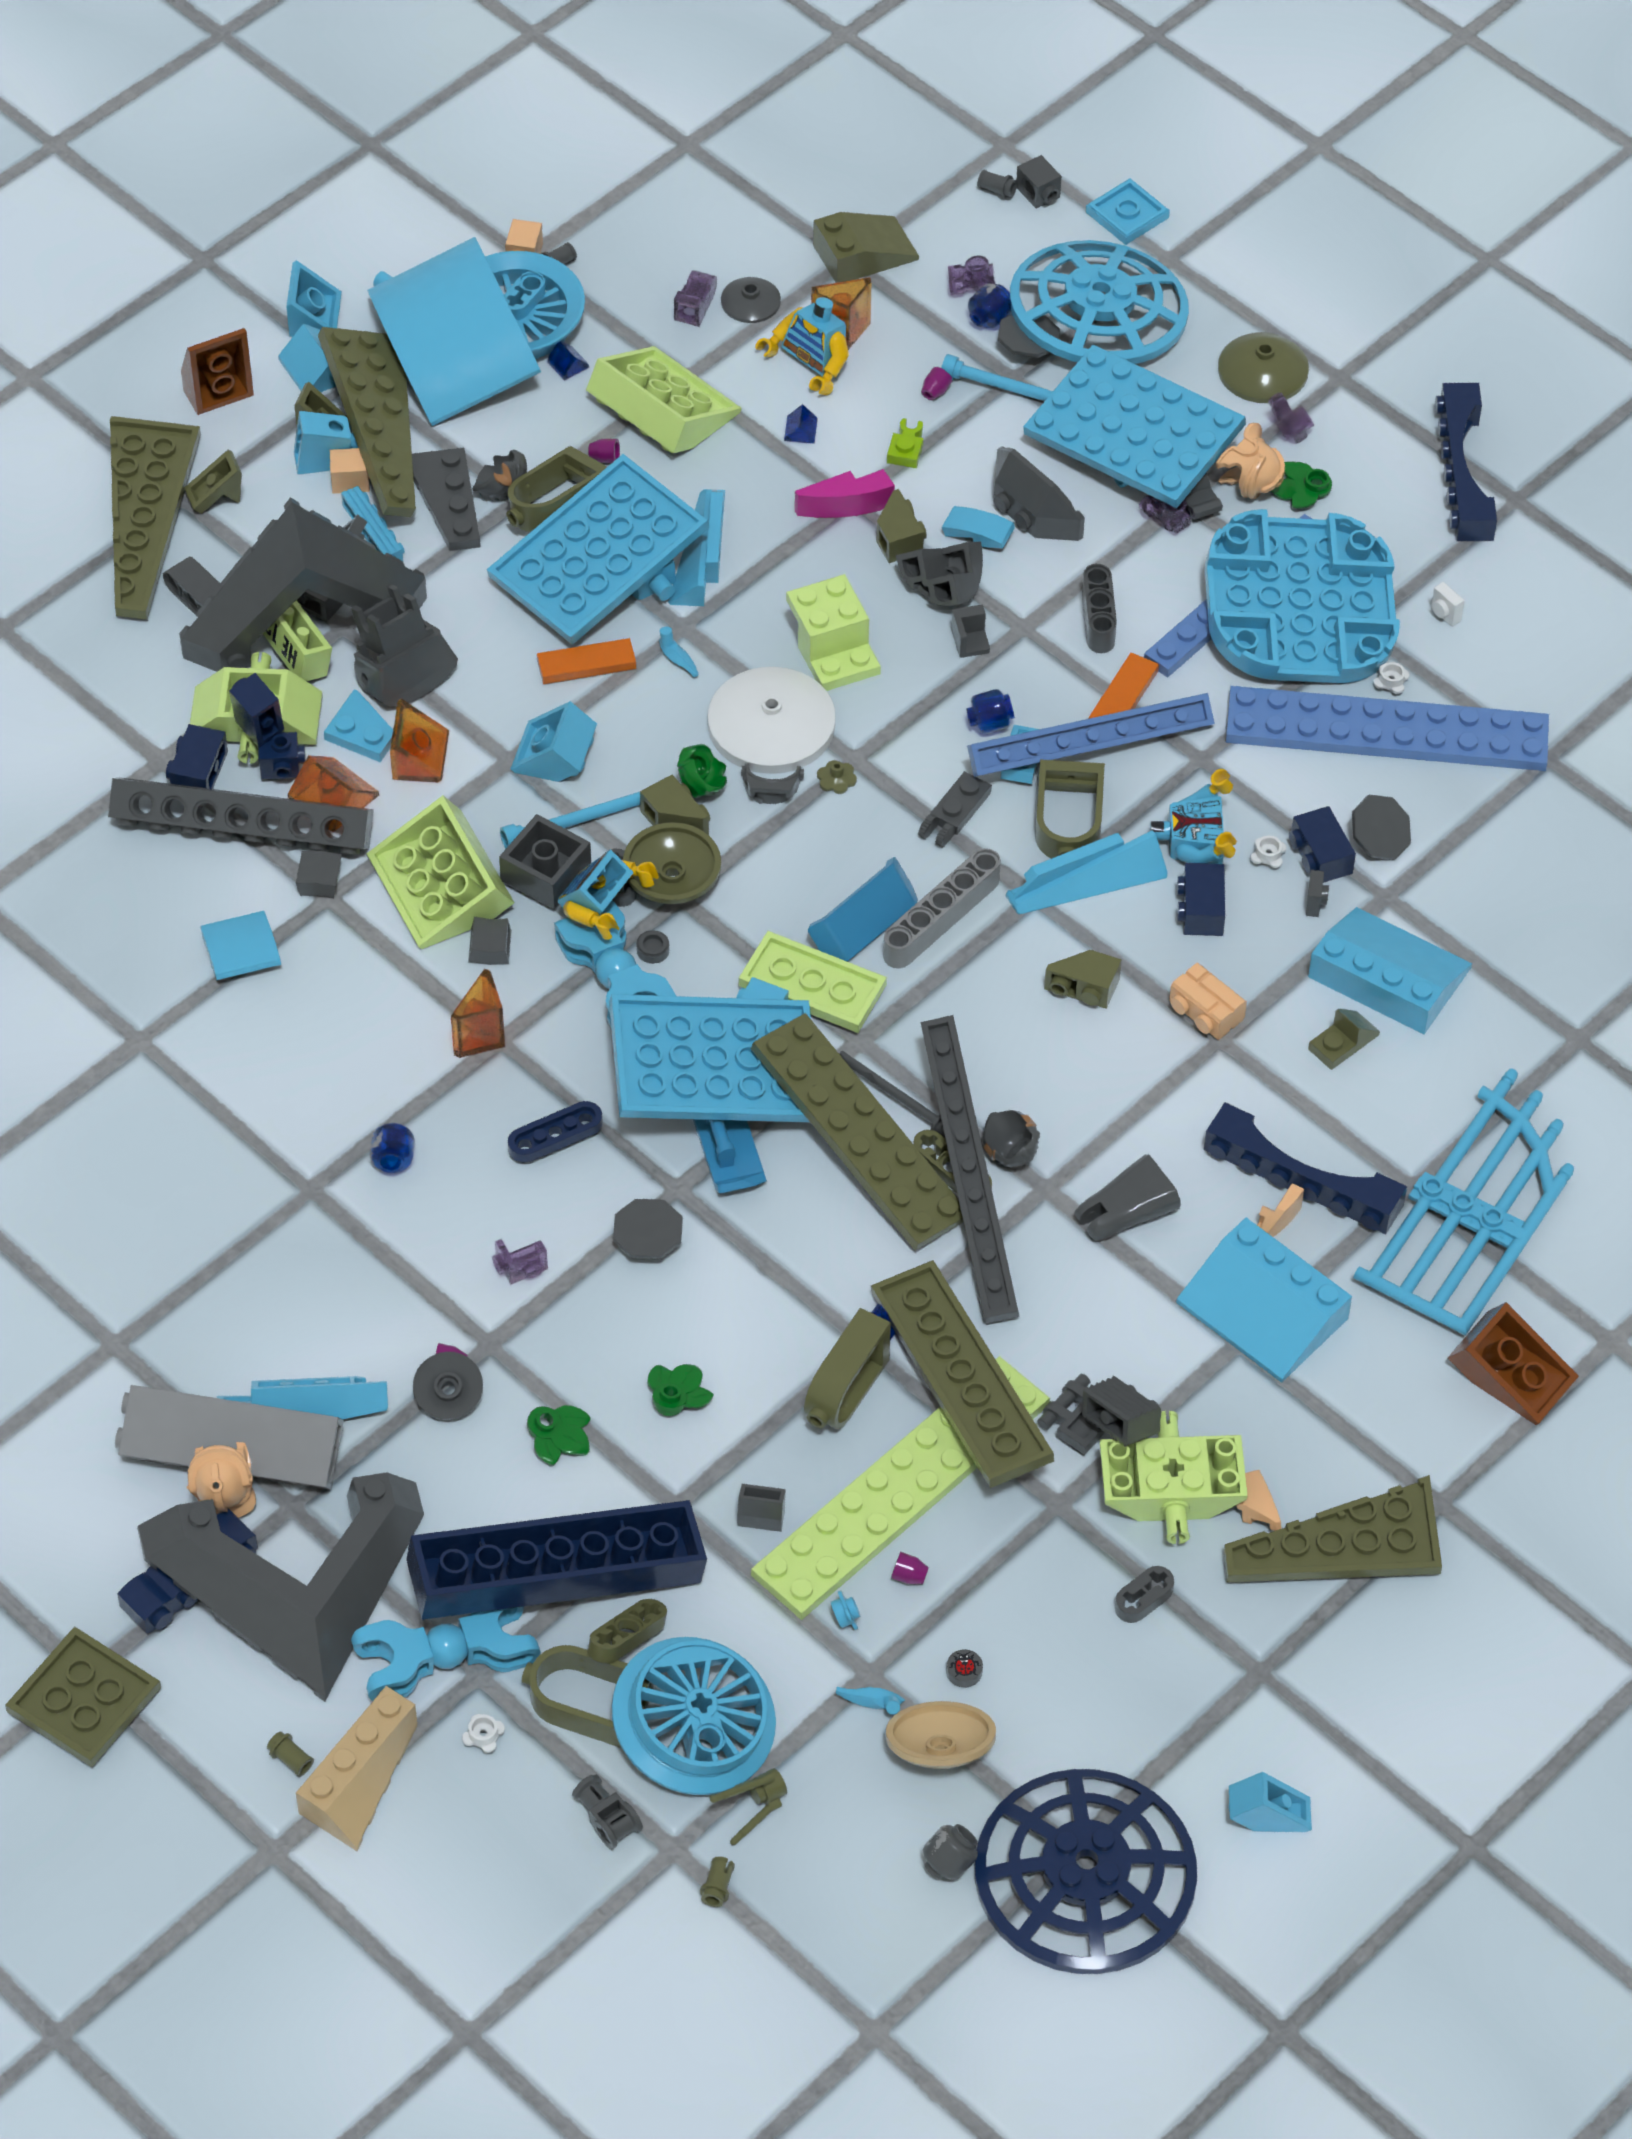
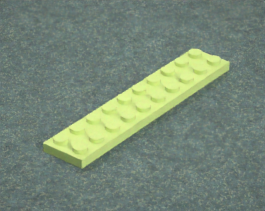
M999 1356L995 1360L1030 1416L1034 1419L1050 1402V1398ZM939 1407L751 1568V1576L799 1619L803 1620L978 1468L942 1408Z

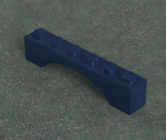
M1442 383L1441 396H1436L1435 412L1436 414H1441V418L1438 419V436L1444 437V441L1441 442V459H1446L1447 464H1444V482H1449L1450 487H1447L1446 500L1447 505L1452 506L1453 509L1450 510L1449 525L1450 529H1455L1456 541H1494L1497 525L1494 497H1487L1475 483L1467 467L1463 451V442L1472 426H1479L1482 409L1479 383Z
M1224 1102L1206 1130L1205 1151L1217 1159H1224L1239 1166L1247 1173H1254L1263 1177L1277 1187L1289 1189L1293 1183L1304 1189L1303 1198L1305 1200L1319 1203L1340 1216H1347L1362 1223L1363 1226L1370 1230H1377L1385 1235L1387 1234L1404 1206L1407 1191L1406 1185L1376 1172L1374 1177H1350L1329 1173L1306 1165L1282 1152L1266 1139L1254 1125V1115Z

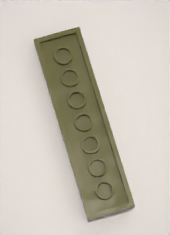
M806 1013L753 1042L751 1047L753 1053L915 1251L963 1223L959 1199Z
M934 1260L871 1285L873 1297L887 1320L891 1322L893 1330L990 1488L1054 1462L1052 1449Z

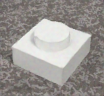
M1442 582L1434 587L1431 609L1439 618H1443L1453 627L1462 620L1465 600L1447 584Z

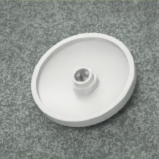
M782 667L754 668L733 676L715 692L708 709V731L715 748L731 763L741 768L745 766V763H749L750 771L758 773H785L796 770L797 766L805 767L826 751L835 732V708L830 695L823 686L804 673Z

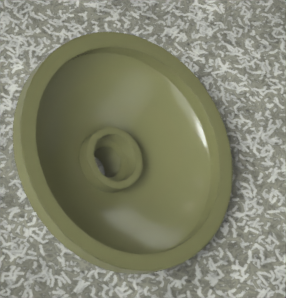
M1256 332L1240 336L1224 347L1219 356L1218 374L1224 386L1234 395L1255 403H1276L1287 400L1301 391L1308 379L1309 363L1303 350L1293 341L1278 334Z
M661 823L642 830L628 843L623 855V860L635 862L636 866L644 862H652L655 865L659 878H653L654 885L652 887H642L638 876L629 878L627 882L632 889L646 899L664 904L685 903L701 897L714 886L721 871V855L715 841L701 829L684 823Z

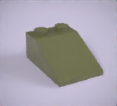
M838 212L816 219L813 222V246L837 285L919 260L918 253L895 216Z

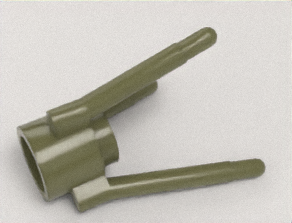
M775 1768L751 1780L737 1784L731 1789L710 1795V1801L715 1803L750 1791L752 1798L757 1804H766L730 1840L731 1845H736L770 1812L782 1806L779 1798L787 1794V1787L781 1774Z

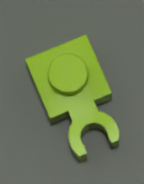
M903 418L900 421V434L893 433L887 453V463L917 468L923 448V438H921L923 422L918 421L917 427L910 429L906 427L907 419Z

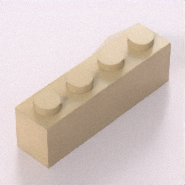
M385 1686L298 1789L296 1799L299 1814L355 1851H358L363 1841L362 1836L375 1816L376 1807L383 1793H386L394 1769L396 1765H399L418 1726L415 1704Z

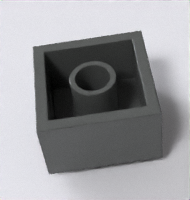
M536 814L499 856L500 878L505 884L555 909L559 905L558 898L577 874L591 864V843Z

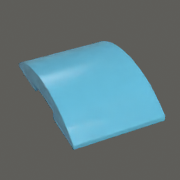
M476 237L367 290L392 346L432 426L541 373L538 363Z

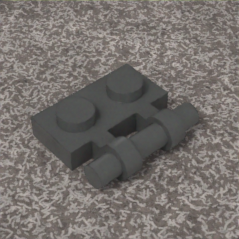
M1081 1373L1075 1380H1069L1062 1388L1063 1393L1056 1401H1050L1044 1407V1414L1037 1420V1423L1044 1430H1048L1054 1423H1060L1061 1425L1057 1428V1437L1085 1455L1102 1437L1105 1430L1102 1431L1100 1427L1097 1428L1096 1424L1093 1425L1092 1421L1089 1422L1082 1415L1083 1390L1091 1382L1085 1374ZM1073 1402H1079L1080 1404L1073 1412L1067 1409Z

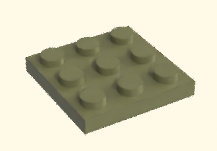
M74 1626L5 1704L7 1713L90 1767H93L161 1689V1684L158 1679Z

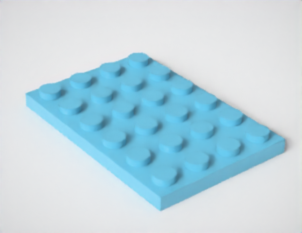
M1093 344L1027 421L1023 429L1025 435L1177 508L1246 425V418L1229 408Z
M622 454L487 568V572L492 580L573 645L709 528L707 519L626 455Z
M611 994L609 1006L619 1117L810 1122L751 1050L754 1041L806 1013L811 1019L809 1000Z

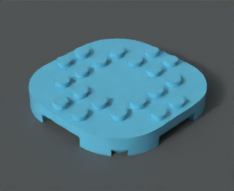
M1267 509L1251 510L1235 515L1228 524L1216 531L1205 561L1208 625L1216 648L1229 663L1239 670L1268 680L1351 683L1375 674L1379 671V667L1388 661L1400 628V619H1396L1392 573L1395 568L1394 560L1384 540L1380 536L1375 538L1366 531V524L1337 513H1328L1326 520L1268 517Z

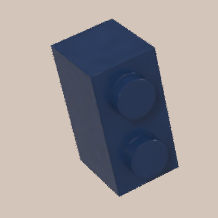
M253 673L248 678L238 680L233 685L232 689L229 690L235 722L259 748L284 730L279 699L256 673Z
M188 724L184 736H179L177 740L174 760H169L167 764L166 779L170 780V784L213 789L228 753L226 732Z
M1329 806L1293 816L1289 840L1293 849H1298L1301 854L1303 867L1308 874L1311 873V870L1323 871V883L1353 874L1356 853Z
M1185 863L1184 876H1178L1177 896H1183V902H1178L1177 921L1184 922V935L1223 936L1225 924L1224 864Z

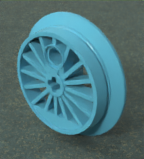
M506 251L485 256L499 286L504 285L506 292L504 296L535 359L557 349L579 324L584 312L585 295L577 276L563 263L535 252ZM526 333H527L534 341L528 342Z
M676 1637L646 1647L626 1665L618 1678L613 1693V1726L626 1756L649 1779L676 1792L690 1795H713L746 1782L763 1765L773 1745L776 1717L774 1704L765 1682L746 1659L730 1648L711 1640L697 1637ZM723 1665L707 1689L710 1666ZM695 1668H701L699 1681ZM729 1669L740 1677L714 1693ZM667 1672V1674L670 1676L672 1680H670L661 1673ZM644 1679H647L664 1692L642 1687ZM745 1685L750 1692L749 1695L727 1697ZM641 1700L665 1706L642 1709ZM755 1706L756 1714L733 1708ZM673 1717L652 1731L646 1720ZM735 1723L755 1727L754 1735H751ZM679 1726L680 1730L668 1748L657 1739ZM727 1734L746 1747L739 1752ZM682 1739L686 1758L674 1752ZM699 1739L708 1741L713 1748L704 1747ZM722 1750L727 1758L718 1760L717 1756Z

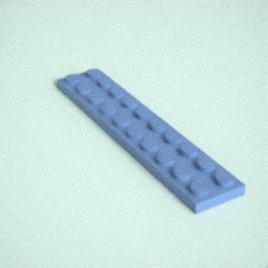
M1231 686L1226 743L1546 771L1549 714Z

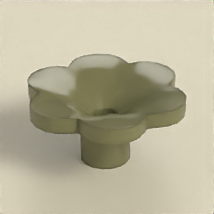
M832 760L826 764V767H822L817 771L820 787L824 791L833 790L836 794H843L848 790V787H853L857 783V777L853 774L854 767L849 763Z

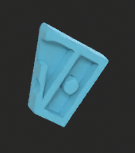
M353 690L325 729L324 740L381 762L396 741V734L360 692Z

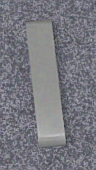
M986 848L974 852L891 925L884 934L883 958L885 963L892 968L898 969L908 966L990 894L999 884L1001 863L999 854L992 849Z

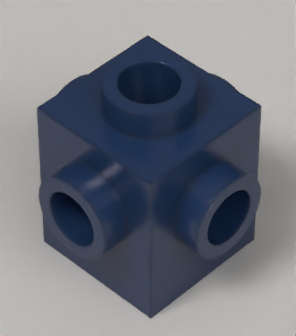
M281 732L259 747L261 780L300 777V764H306L305 745H298L297 732Z

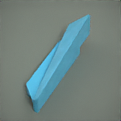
M704 489L699 494L695 511L708 520L709 528L683 550L676 573V581L673 584L675 592L668 601L670 605L704 606L706 583H719L725 490Z
M1153 830L1124 844L1119 833H1115L1031 866L1024 874L1026 878L1025 884L1013 890H1008L1006 898L1017 914H1024L1165 879L1168 872L1157 836Z
M359 1376L251 1381V1396H217L219 1399L334 1416L342 1420L383 1412L388 1409L387 1381L366 1382L365 1377Z

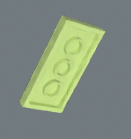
M767 931L739 976L740 987L746 988L751 978L754 977L789 990L788 1000H809L811 1015L859 1033L887 985V977L770 931Z

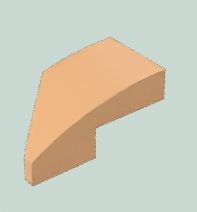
M1292 1183L1275 1211L1262 1206L1257 1226L1272 1237L1280 1233L1301 1210L1304 1189Z
M1260 1470L1245 1473L1248 1497L1247 1500L1235 1505L1237 1509L1242 1510L1243 1522L1251 1524L1253 1521L1258 1520L1269 1523L1271 1530L1281 1529V1520Z

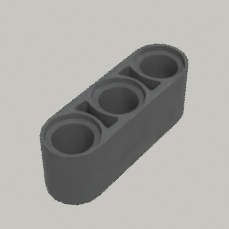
M190 556L163 573V579L168 589L196 616V612L209 596L215 597L222 588L221 583Z
M1096 563L1087 566L1083 574L1082 601L1086 640L1088 647L1092 651L1107 653L1115 646L1117 625L1112 573L1107 566Z

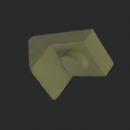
M229 449L184 487L193 509L202 514L223 495L237 503L240 502L242 472L233 452Z
M1338 1008L1335 1011L1334 1024L1311 1040L1308 1050L1329 1069L1333 1070L1378 1037L1380 1031L1359 1012Z

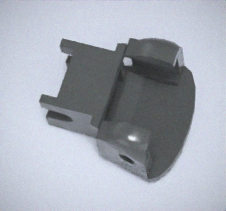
M391 584L387 587L390 595L388 598L364 612L357 605L351 608L361 638V642L356 644L358 652L354 653L356 678L365 692L388 707L401 706L426 695L451 675L458 661V658L442 636L441 631L423 620L416 598L408 593L401 597L398 587ZM367 648L379 654L377 656V663L370 660Z

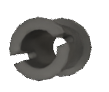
M982 170L977 186L981 189L999 193L1002 198H1007L1015 194L1017 181L1011 175L1004 177L987 170Z
M568 242L549 253H541L556 259L564 265L577 258L574 247Z

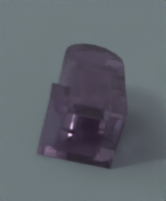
M697 270L691 271L687 283L681 291L677 292L674 298V320L700 327L715 295L717 276ZM690 307L695 309V315H687L683 311Z

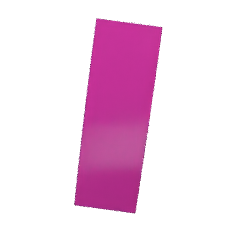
M884 469L857 479L851 471L796 490L795 513L797 516L839 518L881 511L895 490V485Z

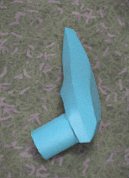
M668 626L662 627L660 629L661 638L659 639V644L664 654L672 662L685 668L693 677H697L699 674L693 660L674 641L672 628Z
M837 1687L836 1689L837 1695L850 1702L872 1709H886L892 1715L900 1711V1704L905 1701L898 1694L882 1688L846 1689Z

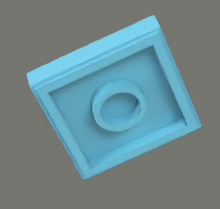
M1131 178L1086 205V213L1125 245L1167 220L1170 216L1168 208Z

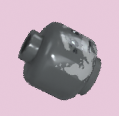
M960 1824L941 1826L924 1845L923 1854L927 1861L925 1863L926 1869L937 1879H942L943 1877L950 1880L959 1879L978 1857L977 1839L967 1828Z

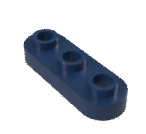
M582 1101L517 1128L508 1137V1152L518 1162H531L599 1132L602 1127L601 1108L593 1102ZM589 1121L587 1124H582L581 1122ZM559 1134L557 1137H552L551 1135Z

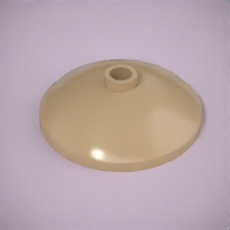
M935 1701L910 1706L895 1714L886 1727L887 1744L896 1755L911 1764L932 1769H949L972 1763L985 1755L992 1748L996 1740V1726L991 1717L976 1707L958 1702Z

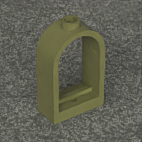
M572 446L565 448L511 483L508 488L511 509L506 513L508 521L514 527L531 532L606 469L607 466ZM568 479L578 483L552 500L544 503L530 504Z
M1040 759L1035 839L1039 849L1047 857L1052 859L1100 840L1105 763ZM1045 790L1096 793L1095 822L1093 827L1087 833L1078 837H1062L1050 831L1043 819Z
M859 1308L817 1370L810 1384L804 1403V1413L807 1415L806 1418L810 1424L821 1429L829 1425L838 1430L849 1421L890 1360L891 1322Z
M571 1645L550 1648L540 1654L534 1663H527L521 1681L524 1684L530 1685L531 1704L541 1719L560 1728L621 1748L614 1730L613 1721L550 1700L540 1691L539 1686L551 1673L565 1669L576 1670L616 1684L628 1663L619 1660L612 1663H600L589 1657L588 1650ZM644 1679L642 1687L654 1689V1684ZM641 1700L642 1709L647 1708L649 1701Z

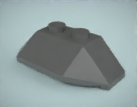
M1003 446L998 448L994 486V503L1001 512L1008 514L1022 530H1026L1034 538L1081 540L1084 535L1085 517L1080 511L1074 509L1071 501L1061 489L1015 449Z

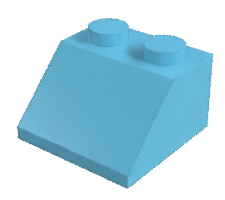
M571 701L529 720L511 770L517 774L556 782L578 775L585 766L584 759L594 741L593 734L597 723Z

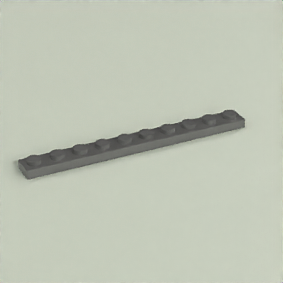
M950 1015L920 1022L985 1323L989 1324L1020 1317L954 1016Z

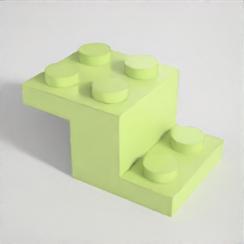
M845 574L786 592V601L798 621V648L815 680L826 691L881 674V666L869 645V618Z

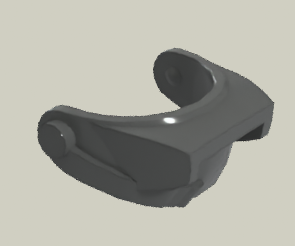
M745 763V766H742L741 776H743L744 787L751 799L759 804H778L787 801L797 792L800 779H804V769L801 766H797L796 772L786 778L767 779L753 774L749 769V763Z

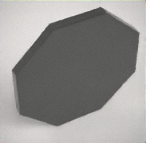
M1012 315L1001 319L998 341L1012 354L1039 358L1050 353L1029 339L1019 328ZM1046 315L1034 320L1048 334L1059 338L1060 328Z
M1369 794L1352 811L1353 839L1370 858L1395 860L1411 844L1410 817L1393 797Z
M634 1199L615 1214L613 1241L631 1258L662 1259L681 1244L683 1216L665 1200Z

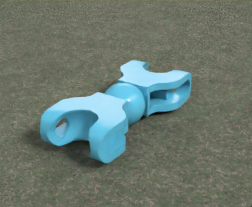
M613 900L601 913V915L604 913L612 914L620 928L619 930L615 928L609 929L612 935L610 940L603 939L596 926L592 928L580 927L569 918L554 922L556 941L566 959L574 964L590 967L597 975L599 982L606 988H609L606 995V1007L608 1009L607 1022L610 1027L609 1000L611 994L676 996L665 977L642 971L638 964H636L634 957L624 950L627 940L624 929L625 916Z
M524 1606L471 1613L468 1616L459 1618L458 1627L451 1623L439 1624L431 1628L427 1634L424 1627L410 1629L401 1623L391 1620H383L360 1627L351 1638L357 1655L362 1658L382 1657L390 1662L388 1667L374 1672L369 1677L366 1687L369 1698L374 1701L385 1686L403 1697H407L413 1692L422 1677L433 1674V1665L440 1669H452L460 1665L465 1658L468 1665L485 1664L499 1672H510L526 1667L528 1662L534 1663L541 1654L537 1640L531 1635L512 1636L501 1629L503 1626L518 1620L523 1613Z

